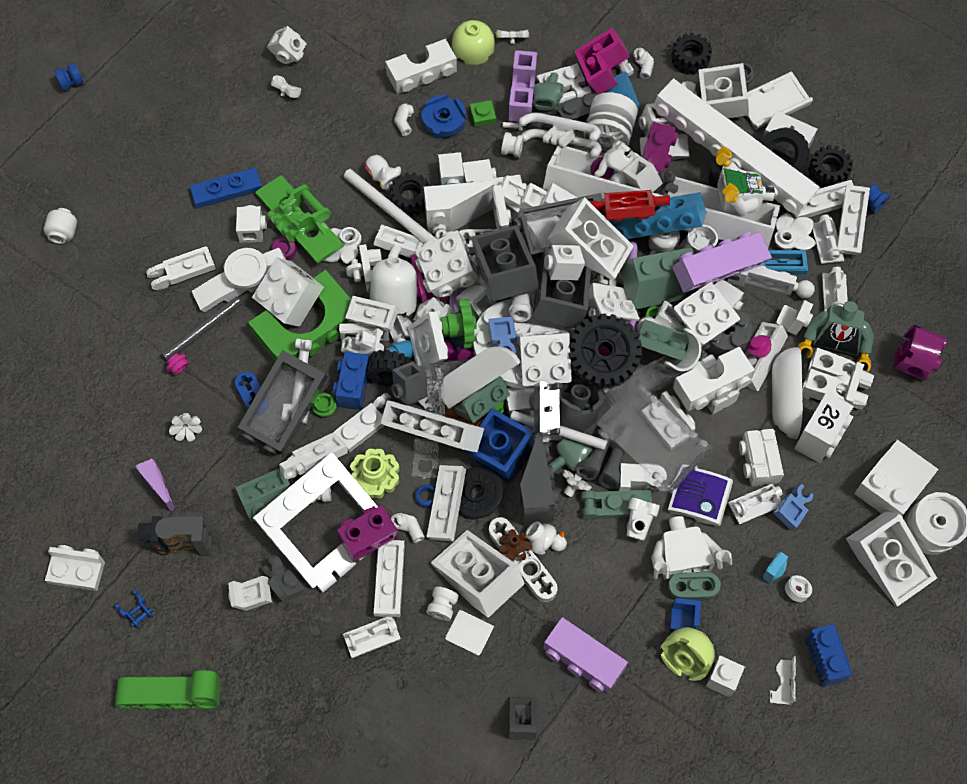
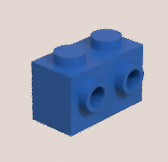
M345 351L343 360H339L337 373L340 374L339 382L335 381L333 386V396H336L338 407L362 410L368 383L366 374L369 355Z

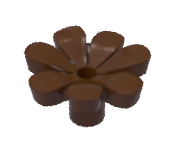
M511 529L508 532V537H500L499 543L501 546L498 552L502 555L507 553V558L512 562L515 561L516 556L519 560L523 561L527 558L525 551H530L532 546L530 542L526 541L525 533L517 535L515 529Z

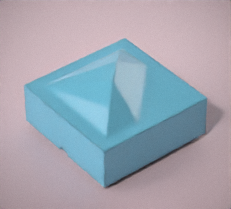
M779 552L764 572L762 579L770 584L771 581L781 577L786 570L788 556Z

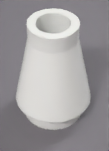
M529 293L513 296L509 308V313L513 320L525 322L533 314Z

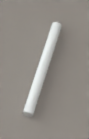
M513 410L510 419L534 427L533 416ZM560 426L559 436L605 450L608 441Z

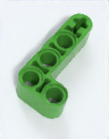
M204 670L194 671L192 677L118 678L115 707L122 709L218 708L221 679L216 672Z

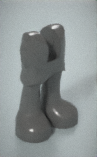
M613 416L606 420L597 437L608 441L605 450L595 447L592 455L580 461L576 468V473L583 479H596L607 449L610 448L612 453L599 478L601 486L608 490H618L620 488L619 467L621 459L625 455L627 446L633 441L635 434L634 425L626 423L620 437L612 434L618 420Z

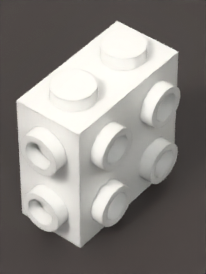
M458 230L447 232L442 238L433 242H427L421 248L415 250L418 257L415 260L416 265L426 278L423 280V284L427 292H432L437 298L447 297L453 291L461 287H468L474 281L480 279L465 238Z

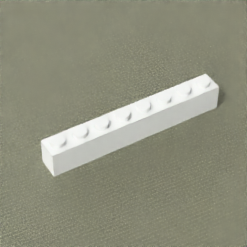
M674 78L657 95L653 108L659 115L666 117L678 129L686 132L695 142L702 144L716 157V152L723 146L727 147L732 154L729 160H732L741 170L758 173L761 177L762 186L774 187V199L782 204L787 211L798 216L820 188Z

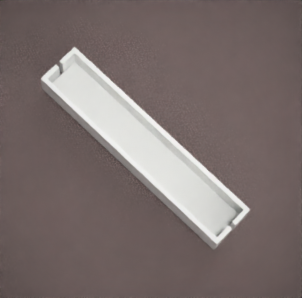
M559 144L547 165L543 189L547 190L549 185L554 183L577 198L601 193L604 199V193L642 190L630 185L610 181L611 177L606 180L592 176L590 172L592 163L595 159L603 156L594 158L589 152L567 146L562 147ZM675 177L673 183L678 185V191L675 194L668 192V195L675 197L701 192L707 212L703 224L712 227L717 232L718 239H731V241H735L738 236L750 232L753 235L761 232L767 248L769 247L780 208L779 205L762 201L760 210L757 213H748L746 215L722 212L718 188ZM652 192L655 196H663Z

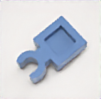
M513 317L488 319L491 345L507 348L516 354V347L512 344L516 343L517 340Z
M803 484L794 487L792 494L785 495L774 511V514L790 530L796 529L808 512L804 504L813 499L812 493L803 497L801 493L804 488Z

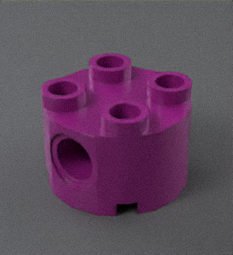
M913 324L903 336L907 339L904 343L900 342L897 348L893 366L897 370L926 381L931 371L936 372L941 365L942 358L939 355L947 344V338Z

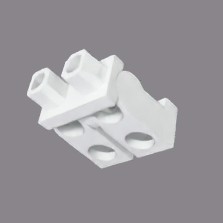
M817 348L811 358L804 380L802 398L809 400L811 397L822 401L826 392H829L853 405V408L863 409L868 395L858 392L857 387L869 390L874 375L863 371L864 364L854 363L849 359Z

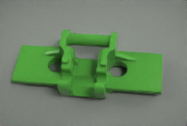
M281 175L255 192L270 209L268 218L289 242L296 241L317 264L344 247V244L324 223L331 216V211L321 205L311 194L310 188L306 184L294 189ZM303 198L314 209V214L309 212L304 214L299 208L304 205ZM311 230L318 231V235L310 238L306 236Z

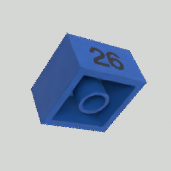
M492 408L479 426L484 428L478 452L468 450L466 452L471 460L483 467L494 470L500 477L511 482L533 449L536 438L533 431Z

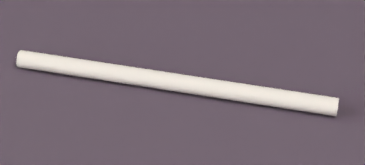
M348 169L344 173V178L424 244L438 240L352 169ZM478 273L480 279L474 281L473 284L486 287L482 275Z

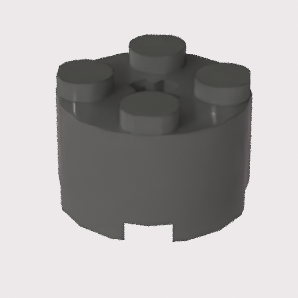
M733 308L739 315L740 320L702 346L709 353V356L713 355L717 360L719 356L737 347H740L743 353L745 352L752 335V324L747 313Z
M571 376V382L560 383L559 422L563 426L583 432L585 428H589L596 422L605 395L597 386H588V383L580 381L578 376Z

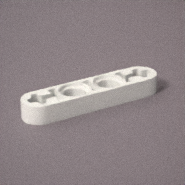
M505 518L493 519L489 525V536L498 548L501 546L499 539L503 535L500 532L495 534L496 526L500 528L506 527L504 533L507 537L509 530L515 529ZM532 550L525 551L527 558L523 561L519 560L516 556L514 563L517 564L524 583L534 596L541 602L552 601L557 594V584ZM526 564H534L538 569L537 573L533 576L526 575L523 571V567ZM541 575L544 576L541 578L545 587L551 586L549 595L546 592L540 593L541 585L537 580Z

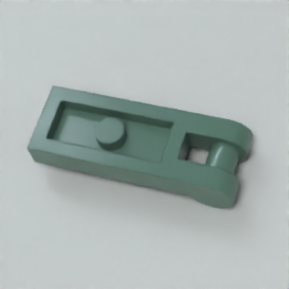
M651 490L581 492V501L584 502L582 517L584 519L629 518L631 511L628 509L630 498H637L652 503ZM594 502H601V508H595Z

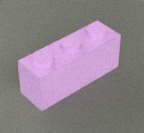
M563 617L544 642L543 649L546 650L545 654L556 662L560 660L568 666L567 669L577 677L582 675L590 681L589 685L601 693L605 691L609 694L628 664L626 660Z

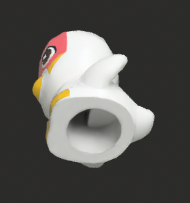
M372 155L365 162V168L372 176V180L379 181L380 187L384 190H390V186L393 185L392 181L394 179L398 180V176L401 174V167H389L387 161L380 155Z

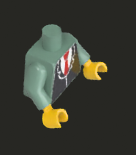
M847 301L843 306L830 305L827 311L814 316L805 332V341L799 343L797 347L800 348V351L803 348L809 349L806 354L807 358H810L813 354L812 340L814 341L813 345L854 355L862 352L857 362H866L868 364V372L871 368L869 353H872L874 333L869 322L864 320L865 313L858 310L856 303Z

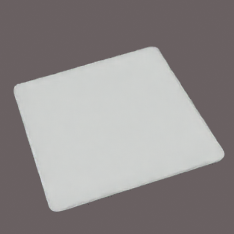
M459 610L445 639L476 655H480L494 626Z

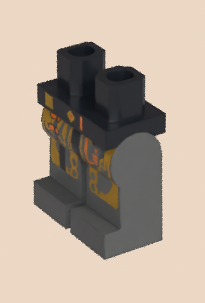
M152 516L151 523L138 524L137 538L139 541H143L145 549H156L160 555H168L169 551L177 554L184 550H197L201 556H211L213 531L203 516L166 517L163 519L160 516Z

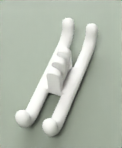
M529 113L519 119L521 126H525L530 122L553 125L549 131L544 129L525 131L521 134L524 136V142L531 138H543L544 143L551 142L553 145L559 144L562 147H565L567 144L592 149L590 154L594 158L598 157L602 151L601 145L596 142L601 135V131L596 125L542 113ZM575 130L591 133L589 136L590 140L576 137Z

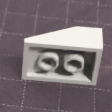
M494 180L424 187L427 231L434 235L440 229H444L446 232L455 231L492 210Z
M585 197L567 207L548 238L553 245L580 246L585 262L584 266L611 280L616 278L634 247Z
M897 440L863 480L854 494L881 514L887 511L899 513L903 516L939 469Z
M885 511L846 538L859 562L897 607L937 579L899 513Z
M468 530L431 562V565L473 607L488 618L525 584L517 564Z

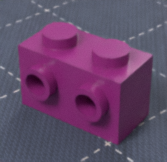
M652 120L642 158L652 163L657 172H663L664 168H668L672 155L668 153L670 146H675L678 133L675 132V126Z
M383 505L377 508L372 506L366 509L361 517L355 520L348 519L337 529L338 538L352 562L361 559L398 538V530Z

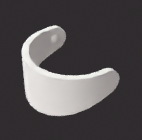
M688 328L683 329L688 337V349L684 360L675 366L665 361L664 365L666 367L683 372L692 369L698 362L701 355V342L699 337Z

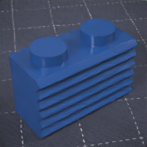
M835 624L813 629L805 641L808 642L807 646L810 647V655L813 657L812 661L815 662L814 666L817 667V676L820 677L821 686L827 687L846 682L853 674Z

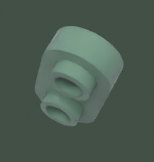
M711 572L676 573L671 577L668 583V591L673 598L708 600L718 594L721 584L719 578ZM679 584L683 585L685 591L677 590L676 586ZM702 584H708L711 590H704Z

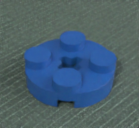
M438 95L425 103V108L421 114L424 128L436 139L453 136L464 129L466 110L459 99L454 98L453 100L447 98V95ZM441 113L449 115L446 119L440 118Z

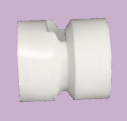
M705 224L702 227L691 228L688 232L684 248L692 247L694 254H697L700 249L709 245L715 248L718 242L717 232Z

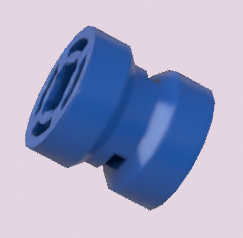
M75 62L68 64L67 68L54 70L63 91L70 89L71 85L84 83ZM68 71L73 81L70 80L69 75L67 73Z

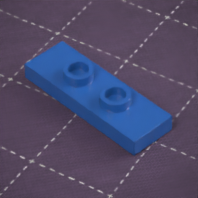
M255 167L190 185L196 208L254 193L262 188Z

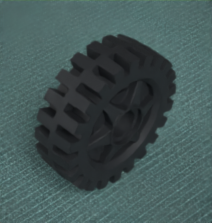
M603 313L600 316L593 315L589 319L586 318L575 328L570 337L569 358L571 359L573 373L579 377L580 381L583 383L585 381L591 387L597 386L598 389L605 387L610 389L623 384L635 373L642 356L641 340L638 339L637 331H634L633 326L630 323L627 324L625 319L622 317L620 319L616 318V315L613 314L606 316V313ZM602 346L607 347L611 355L602 356L598 348Z

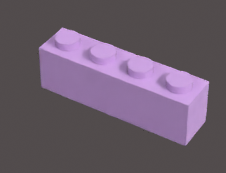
M747 232L738 236L735 241L726 239L717 244L718 247L712 248L709 245L700 249L697 254L693 255L692 252H688L678 258L679 262L672 266L683 293L705 286L710 282L713 283L759 267L770 260L772 256L761 232L753 235Z

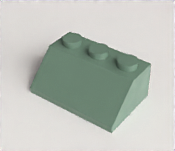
M692 247L636 257L624 262L620 269V274L627 300L632 301L636 310L661 305L664 300L671 303L686 299V295L691 291L683 293L672 266L679 262L678 258L688 252H692L694 255Z

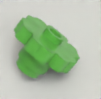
M469 299L458 300V313H449L444 317H440L442 334L449 338L460 337L464 349L473 348V342H475L474 329H477L475 315L472 316Z

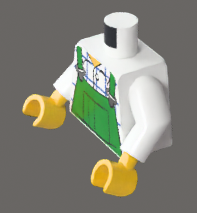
M723 146L716 152L717 164L723 165L717 184L722 212L728 214L740 213L741 215L757 213L760 210L762 200L773 201L775 188L762 186L761 177L758 173L739 169L732 160H729L732 154L727 147Z

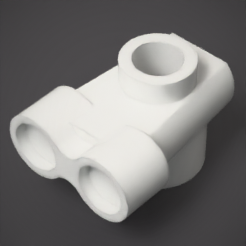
M631 497L628 509L631 511L627 523L626 536L644 541L653 517L658 515L660 506ZM637 521H641L644 524V528L641 531L635 528Z

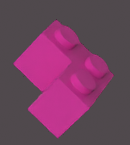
M610 28L575 50L587 82L598 95L618 84L611 68L630 57L624 42L613 28Z

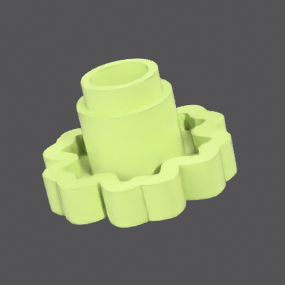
M368 449L365 455H357L350 465L352 477L371 499H380L384 496V492H393L395 486L399 483V476L397 474L400 470L399 464L393 455H385L382 449Z

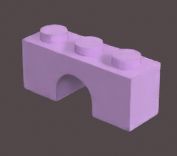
M515 50L509 103V121L519 122L522 116L532 113L537 52Z

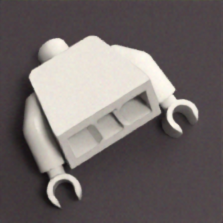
M682 516L669 519L671 531L663 533L662 539L656 543L651 556L654 579L658 578V574H663L665 580L670 579L676 573L712 571L715 561L718 569L723 568L722 562H728L732 565V555L729 551L722 550L706 533H702L699 527L686 528Z

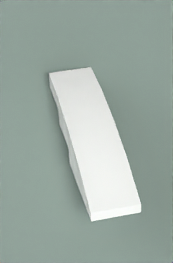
M280 248L263 253L268 270L276 257L285 259ZM225 272L192 290V293L200 310L207 312L223 300L230 302L233 298L238 297L247 290L251 293L254 292L260 284L247 289L238 288L228 281Z

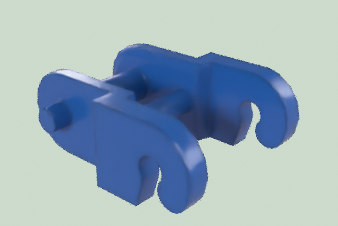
M134 590L132 592L139 599L138 606L130 612H124L118 604L115 607L126 620L130 618L133 621L131 623L132 626L136 625L139 628L140 625L138 623L148 615L151 618L153 617L150 613L153 610L151 608L147 610L144 606L146 604L145 600ZM142 607L145 611L134 619L132 615Z

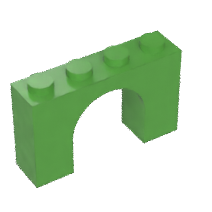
M326 270L314 277L317 282L324 286L316 299V303L325 312L322 323L315 330L304 334L289 332L282 327L268 310L248 322L253 336L275 362L282 350L299 358L300 350L295 348L296 339L312 340L309 356H314L327 343H332L340 337L339 324L355 323L345 318L351 298ZM284 364L282 368V371L284 373H286L289 370H294L292 367Z

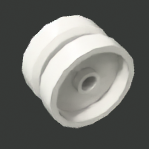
M935 492L926 495L906 512L904 521L924 554L938 555L947 552L967 537V509L957 497L948 493Z

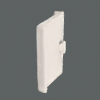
M789 72L747 92L749 115L746 117L754 129L758 130L769 124L776 110L789 115L810 105L813 98H809L794 74Z

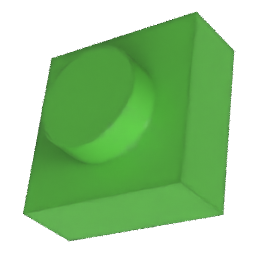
M492 100L470 104L474 127L496 123Z

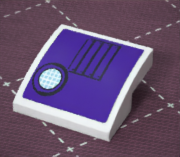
M681 465L668 511L670 514L692 517L699 523L720 526L733 480L710 471Z

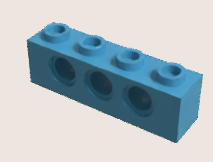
M701 192L670 197V205L656 206L654 208L655 216H649L647 219L632 217L625 218L622 221H613L611 219H608V221L626 239L702 227L707 212Z

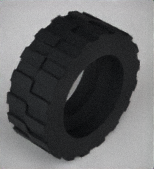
M779 128L772 130L764 136L760 143L772 152L778 143H790L795 149V156L788 164L799 172L806 167V163L809 161L810 149L808 141L805 140L803 134H800L795 129Z

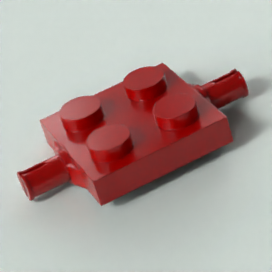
M651 190L604 193V199L601 201L589 202L597 210L606 212V219L613 221H622L625 218L632 217L647 219L649 216H655L654 208L656 206L670 205V195L655 196Z

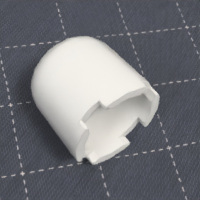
M390 257L378 262L371 273L369 300L395 305L399 308L397 314L405 312L406 316L412 314L417 306V276L414 267L409 262L398 257Z

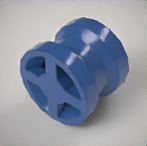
M876 184L870 187L868 205L873 213L878 212L890 197L888 193L881 192Z

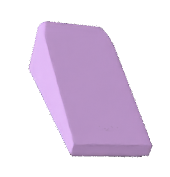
M150 459L136 465L135 467L142 478L167 508L173 511L175 507L155 460Z

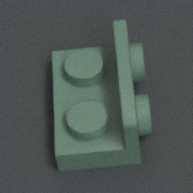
M649 320L643 321L638 334L642 347L681 361L684 360L685 348L688 342L686 333Z
M499 376L463 399L454 409L458 416L474 423L509 397L510 393L503 378Z
M280 468L235 487L250 522H254V516L290 487L288 479H285L280 474Z

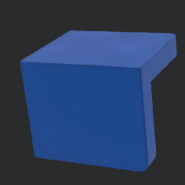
M675 598L671 605L669 631L674 632L685 627L698 630L701 601Z

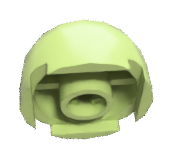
M469 20L463 22L453 33L452 51L458 59L459 57L461 60H464L465 64L478 65L485 63L488 57L494 53V35L491 29L481 21Z
M689 627L677 629L661 645L663 649L661 657L666 666L678 676H681L682 672L690 676L688 680H702L713 665L715 658L713 644L703 632Z

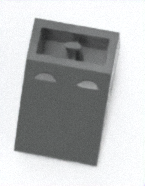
M537 434L520 484L519 506L523 526L531 525L536 521L540 523L553 521L554 512H557V504L559 503L557 489H553V467L548 465L549 447L547 442H543L542 434Z

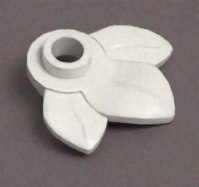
M790 213L782 214L776 222L777 233L775 234L774 242L777 248L780 250H791L793 248L809 250L814 247L816 242L809 236L813 229V220L807 217H800L794 220Z
M346 227L343 230L332 228V232L344 244V247L323 261L336 262L342 259L345 264H348L358 255L357 247L362 240L361 234L353 227Z

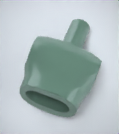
M552 72L547 82L534 85L532 103L535 108L539 110H552L562 99L564 87L563 84L557 82L559 78L557 73Z
M565 438L555 446L559 457L548 465H552L553 473L565 464L572 471H576L580 461L589 458L593 453V449L590 445Z

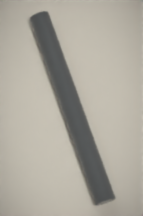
M237 296L161 353L163 358L168 361L173 355L179 353L242 304L241 300Z

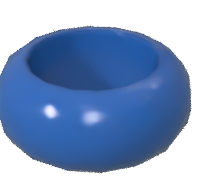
M422 485L416 490L415 499L419 505L431 507L434 496L430 501H423L420 498V494L423 491H431L434 495L435 488L431 485Z

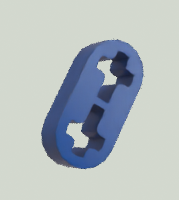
M242 372L235 378V385L248 410L253 402L252 397L257 395L261 386L253 373ZM247 380L252 390L248 391L246 386L243 385V381ZM266 397L256 416L262 415L267 411L269 404Z

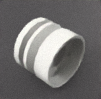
M613 92L601 93L592 101L586 123L596 125L600 129L601 135L596 142L601 145L602 151L607 152L610 150L616 140L629 146L638 109L630 98L622 94ZM584 132V138L590 140L589 136L591 133Z

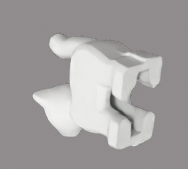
M616 140L612 148L605 153L599 169L595 172V176H603L607 167L616 170L610 181L629 186L623 170L639 155L630 151L625 156L624 153L628 152L630 148L623 142Z

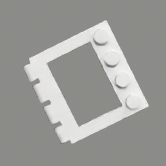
M332 452L253 517L254 521L312 589L317 586L322 593L337 581L331 574L333 571L341 578L356 563L352 562L341 544L313 568L280 528L336 481L340 483L363 512L372 506L378 507Z

